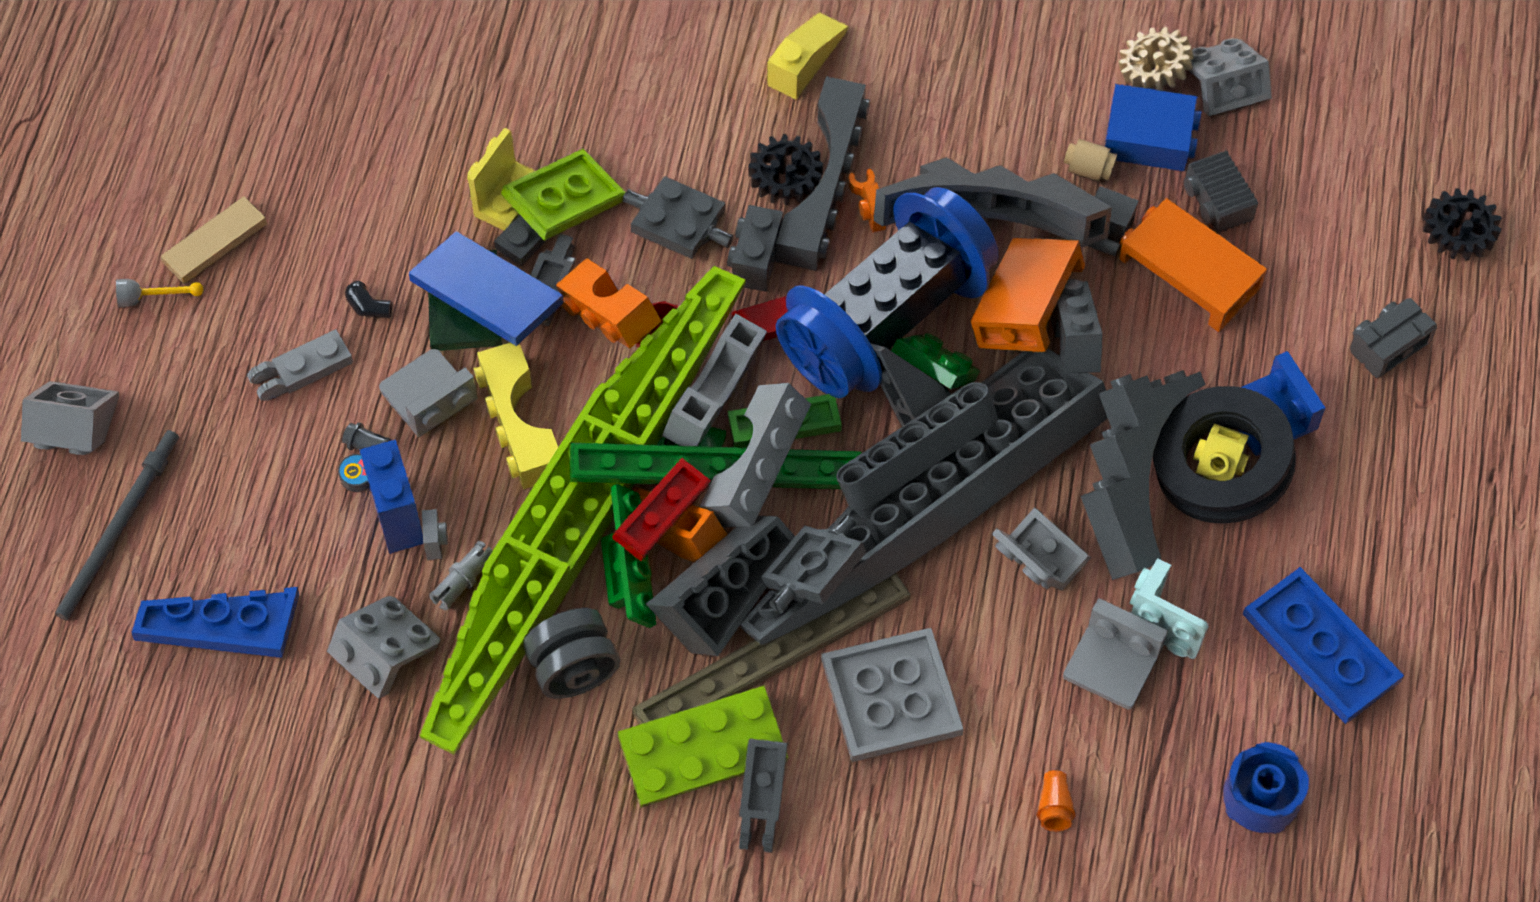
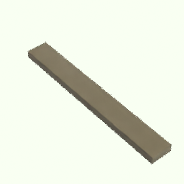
M895 573L830 612L764 645L759 644L756 640L638 704L632 708V713L638 723L643 724L745 692L910 600L911 594Z

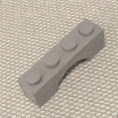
M735 314L721 335L699 377L691 388L688 387L673 409L662 434L663 437L679 446L700 445L756 357L767 333L766 330Z
M789 383L758 386L744 414L753 424L751 441L743 455L730 468L714 476L699 506L700 508L713 511L722 527H753L811 406V403Z

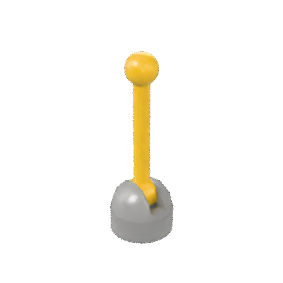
M116 279L118 308L134 306L145 295L191 293L193 296H200L204 291L203 285L198 282L191 284V286L142 289L132 279Z

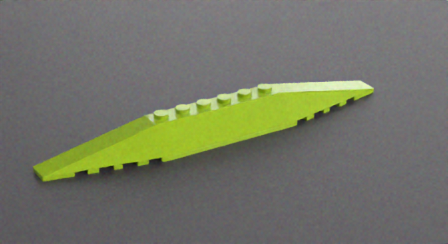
M713 266L685 295V300L677 309L673 308L663 318V323L652 335L648 334L640 342V347L629 359L625 358L615 368V373L606 383H601L595 389L484 564L480 583L477 590L473 593L469 604L470 609L464 625L459 630L452 657L448 659L439 691H436L420 733L421 739L455 755L526 653L523 649L525 637L533 628L554 615L612 521L614 513L610 487L615 484H620L629 489L633 487L634 484L570 482V444L657 445L658 441L663 437L662 434L673 409L686 389L691 386L744 288L746 279Z

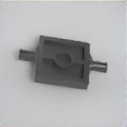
M666 176L663 177L656 189L648 196H643L631 189H628L624 194V203L640 209L631 222V232L691 259H693L699 248L710 240L726 248H729L732 244L734 235L716 228L717 222L725 212V202Z
M843 514L838 523L830 529H815L804 525L761 576L765 586L779 591L769 603L774 611L783 613L784 609L795 598H804L824 605L867 553L861 541L846 537L856 525V521L852 516Z

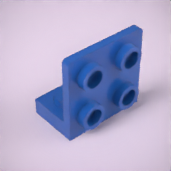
M1288 351L1275 356L1269 375L1241 387L1266 396L1283 411L1290 423L1293 440L1319 428L1326 407ZM1238 429L1240 433L1249 435L1247 445L1255 456L1261 455L1262 448L1255 437Z

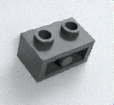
M749 205L745 218L739 217L735 237L739 238L737 247H730L727 266L732 267V274L746 279L744 288L767 292L776 261V241L783 221V211Z

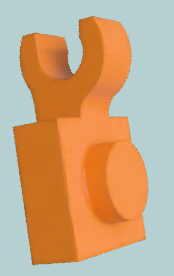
M871 169L866 170V182H858L855 179L854 173H849L848 186L850 191L863 198V200L858 202L862 220H868L872 233L886 230V226H881L874 221L876 190L879 189L878 184L875 183L874 172Z

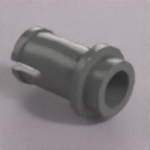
M360 422L356 425L350 423L342 437V443L347 444V449L349 450L355 448L360 450L391 441L388 437H383L365 429L364 425Z

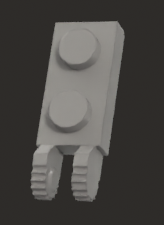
M335 329L272 359V362L264 361L258 364V366L249 370L247 377L254 384L269 380L256 390L261 401H268L286 392L290 394L352 364L353 359Z

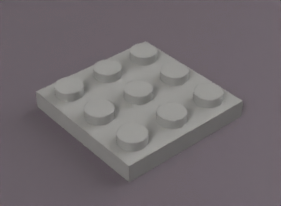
M932 628L822 653L821 661L851 762L963 735L962 722Z

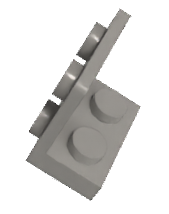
M1230 38L1223 40L1220 45L1192 49L1194 59L1191 60L1193 68L1188 71L1201 80L1203 109L1208 116L1272 98L1269 61L1242 40Z
M1098 598L1092 609L1088 627L1064 670L1063 678L1127 710H1131L1163 649L1168 630Z

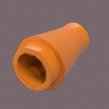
M1059 770L1048 771L1044 774V784L1036 815L1041 821V826L1049 831L1069 829L1072 826V820L1076 817L1067 784V775Z

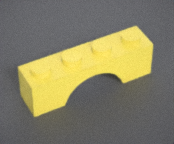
M507 343L477 352L479 367L474 368L479 388H487L489 396L484 399L490 418L497 417L500 426L495 427L501 448L508 446L511 456L506 457L511 477L512 479L519 477L524 490L535 485L558 449V445L552 429L530 426L523 422L514 412L518 400L526 391L532 388L529 367L520 343L517 346Z

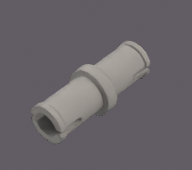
M478 541L460 563L455 562L449 568L450 574L429 594L434 604L437 605L441 600L442 603L439 608L448 610L451 607L450 605L466 588L471 589L476 583V577L482 571L485 562L493 550L488 547L483 551L482 549L486 544Z

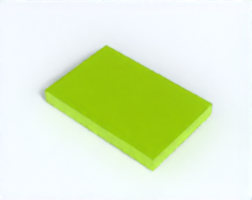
M584 149L503 186L501 195L543 240L553 237L622 203L625 191Z

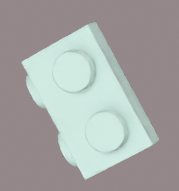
M1157 558L1151 570L1147 568L1142 570L1134 588L1136 590L1129 603L1133 605L1131 613L1168 630L1164 645L1167 646L1170 652L1179 657L1187 656L1195 659L1207 632L1208 624L1204 620L1160 598L1171 565Z

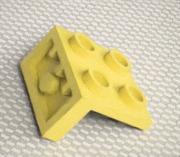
M504 128L498 137H493L490 140L486 153L479 163L475 162L471 166L467 175L474 216L502 230H505L520 215L501 195L503 186L535 171L515 161L512 132L509 129Z

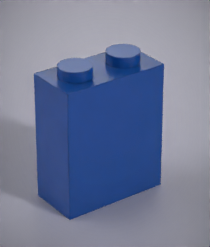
M1115 84L1105 147L1110 148L1111 153L1117 154L1116 161L1185 171L1187 159H1194L1197 146V138H1191L1192 131H1198L1201 111L1195 110L1197 96Z
M396 439L360 449L369 488L389 554L423 544V533L415 500Z

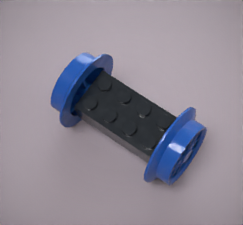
M934 187L924 195L912 192L902 194L895 201L893 208L894 220L898 231L828 292L823 294L803 285L795 286L789 290L786 296L787 312L776 322L777 337L792 364L820 391L830 394L835 398H843L853 389L864 392L874 391L881 384L882 371L877 355L870 343L890 349L894 346L897 339L903 338L953 293L966 298H978L986 292L990 282L989 270L998 261L997 243L990 228L980 214L956 193L945 188Z

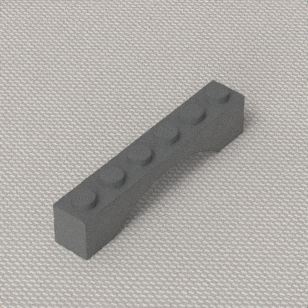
M826 76L818 101L817 124L827 142L830 154L829 163L822 180L812 194L799 206L784 215L776 241V263L817 271L820 258H827L830 238H826L828 230H835L838 219V210L835 209L837 201L843 202L847 182L843 181L844 174H849L852 171L855 154H852L851 150L853 146L858 147L860 144L863 129L862 126H859L860 119H867L870 108V99L865 98L866 84Z

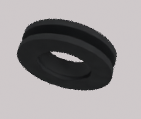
M1218 386L1190 394L1172 410L1162 426L1153 451V463L1160 488L1173 506L1194 519L1222 524L1240 522L1256 517L1277 503L1285 494L1293 479L1296 467V453L1290 423L1283 411L1273 401L1250 389ZM1214 423L1229 429H1240L1253 435L1260 443L1262 449L1259 460L1253 469L1241 477L1227 481L1208 480L1195 474L1187 465L1188 451L1196 440L1211 431Z

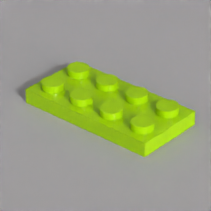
M765 686L617 732L640 807L744 775L749 738L783 742Z

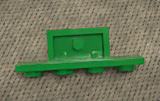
M620 484L610 487L616 530L642 502L639 493ZM613 532L601 538L608 603L617 609L625 606L628 620L647 628H652L657 625L656 615L646 605L653 598L651 567L648 561V554L640 561L612 539Z

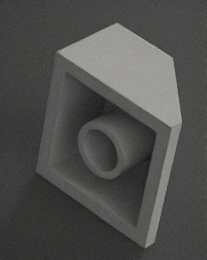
M49 381L23 399L21 441L34 443V447L38 449L61 447L69 449L70 453L76 455L90 454L105 441L119 399V392Z

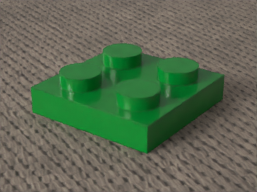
M930 333L897 339L891 350L949 389L974 383L981 370L972 365L973 360L958 351L950 352L942 347L944 342Z

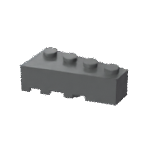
M758 515L753 527H736L646 605L690 653L719 656L767 588L761 576L795 536L778 516Z

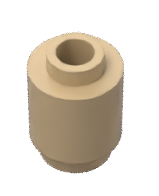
M1078 139L1076 145L1069 144L1064 163L1069 164L1068 172L1096 181H1100V178L1109 181L1117 154L1111 153L1110 148Z

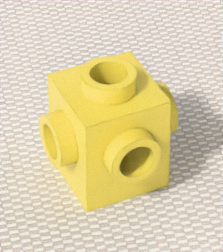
M1214 423L1207 441L1201 438L1199 440L1193 457L1194 460L1199 461L1195 473L1203 475L1205 479L1216 481L1234 479L1235 474L1242 476L1249 459V455L1243 454L1249 435Z

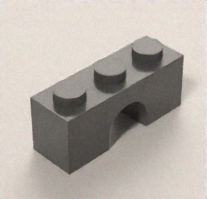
M1068 279L1051 314L1055 337H1060V358L1064 374L1101 372L1103 334L1088 281Z

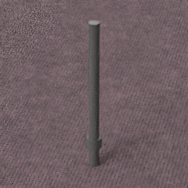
M167 430L154 452L150 451L142 463V472L55 611V615L68 621L156 476L162 475L168 465L167 458L180 438L175 432Z

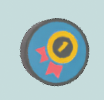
M352 454L345 457L338 467L341 484L347 490L353 492H361L368 489L369 484L361 454Z

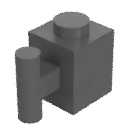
M1099 186L1095 197L1112 207L1107 239L1088 245V247L1116 257L1121 246V238L1134 223L1139 200Z

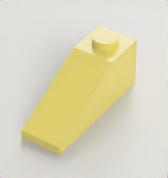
M820 12L788 35L768 60V86L797 100L846 34L848 26Z

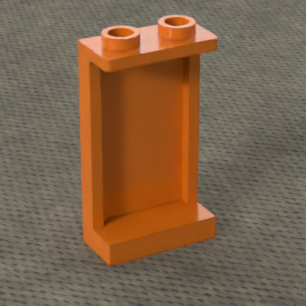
M1167 198L1157 208L1155 206L1150 207L1144 214L1141 224L1136 229H1128L1120 240L1122 247L1119 260L1126 263L1131 257L1207 310L1211 313L1208 325L1217 332H1220L1262 288L1267 268Z
M1012 239L971 319L978 348L1046 352L1050 344L1046 324L1071 272H1083L1085 268L1079 240Z

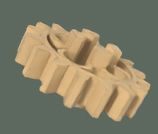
M1164 27L1160 33H1156L1154 28H1150L1149 35L1146 36L1139 32L1137 33L1138 40L1136 42L1128 40L1126 42L1128 49L1120 51L1122 59L1118 62L1121 73L1123 74L1124 81L1126 83L1131 82L1133 87L1143 86L1146 89L1156 87L1157 90L1162 91L1163 85L1168 84L1173 88L1175 87L1174 80L1176 78L1185 80L1184 70H1192L1193 68L1191 60L1194 59L1188 38L1186 36L1181 37L1179 30L1169 34L1168 27Z

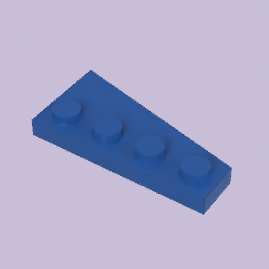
M298 587L284 588V592L266 594L265 590L249 591L247 596L228 597L227 593L212 594L211 598L203 600H192L191 597L141 601L132 629V636L134 641L283 658L299 598Z

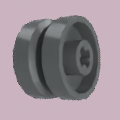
M578 608L556 614L541 622L525 637L523 649L529 663L536 669V679L542 693L546 697L562 699L586 693L604 683L618 670L621 659L613 642L607 638L608 630L597 610Z

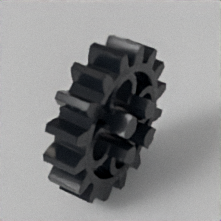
M783 134L781 141H776L771 136L769 137L768 146L762 143L757 144V153L751 152L748 176L751 177L752 188L759 187V196L761 198L770 194L771 203H775L778 198H783L784 204L789 205L790 198L795 197L801 203L803 202L804 193L809 196L812 194L814 186L820 183L821 175H823V162H820L821 153L820 151L812 152V142L809 141L802 145L800 144L801 136L797 135L793 141H788L787 134ZM792 155L791 164L786 166V157ZM785 173V182L780 184V174Z
M1455 188L1452 196L1443 191L1439 199L1433 198L1423 218L1426 221L1423 232L1430 233L1429 244H1440L1437 252L1442 253L1447 249L1451 251V259H1455L1457 254L1460 253L1463 254L1464 259L1467 261L1473 252L1481 258L1486 249L1490 251L1493 249L1502 229L1499 227L1502 218L1501 216L1494 215L1497 208L1495 204L1488 206L1484 204L1487 198L1485 195L1477 199L1474 198V190L1470 189L1467 195H1462L1460 189ZM1472 212L1470 221L1466 220L1463 222L1466 213ZM1462 225L1458 236H1452L1454 228H1459Z

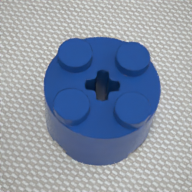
M1270 742L1259 743L1255 747L1240 752L1232 763L1223 788L1225 810L1229 818L1254 832L1279 833L1283 831L1296 818L1309 787L1308 774L1298 761L1297 755L1285 746Z

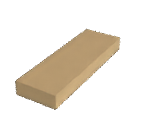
M243 196L160 257L163 264L185 284L267 225L266 218Z

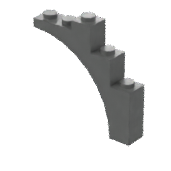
M947 157L920 166V175L876 190L874 221L881 226L895 223L893 214L894 203L902 194L912 192L924 195L931 188L941 187L962 197L981 217L1012 221L1042 229L1067 240H1079L1080 247L1082 248L1108 238L1112 212L1111 206L1055 173L1028 182L1001 165L974 174Z
M1182 370L1163 377L1165 385H1162L1161 379L1150 382L1148 375L1133 380L1131 374L1110 381L1112 389L1099 393L1111 429L1101 432L1104 439L1090 444L1103 479L1092 483L1094 491L1081 495V499L1112 580L1137 573L1144 568H1149L1154 565L1157 558L1162 560L1153 532L1149 506V475L1153 451L1161 428L1172 410L1188 394L1205 385L1201 371L1186 376L1185 371Z

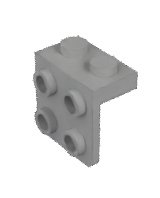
M437 349L427 351L383 380L379 385L381 394L418 438L478 399L473 375L466 367L457 372Z
M1035 507L1010 535L998 528L992 533L999 540L995 547L1011 561L1014 560L1020 565L1024 563L1026 566L1022 571L1037 585L1041 584L1047 590L1053 586L1062 591L1092 558Z
M386 596L339 619L327 652L373 695L380 699L389 694L399 668L436 649L440 638L393 596Z

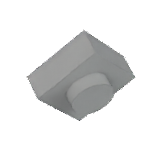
M437 509L422 510L423 545L427 560L442 559L441 545L448 544L446 522H439Z

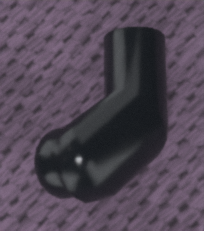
M353 281L346 287V300L357 315L391 318V300L373 299L366 290L367 286L361 281Z

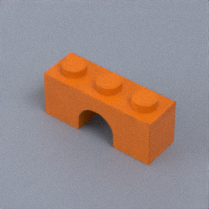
M588 258L556 284L559 292L563 295L562 306L572 316L576 314L581 316L582 320L591 329L599 328L612 343L618 341L631 349L661 322L646 295L629 284H626L618 291L607 270Z

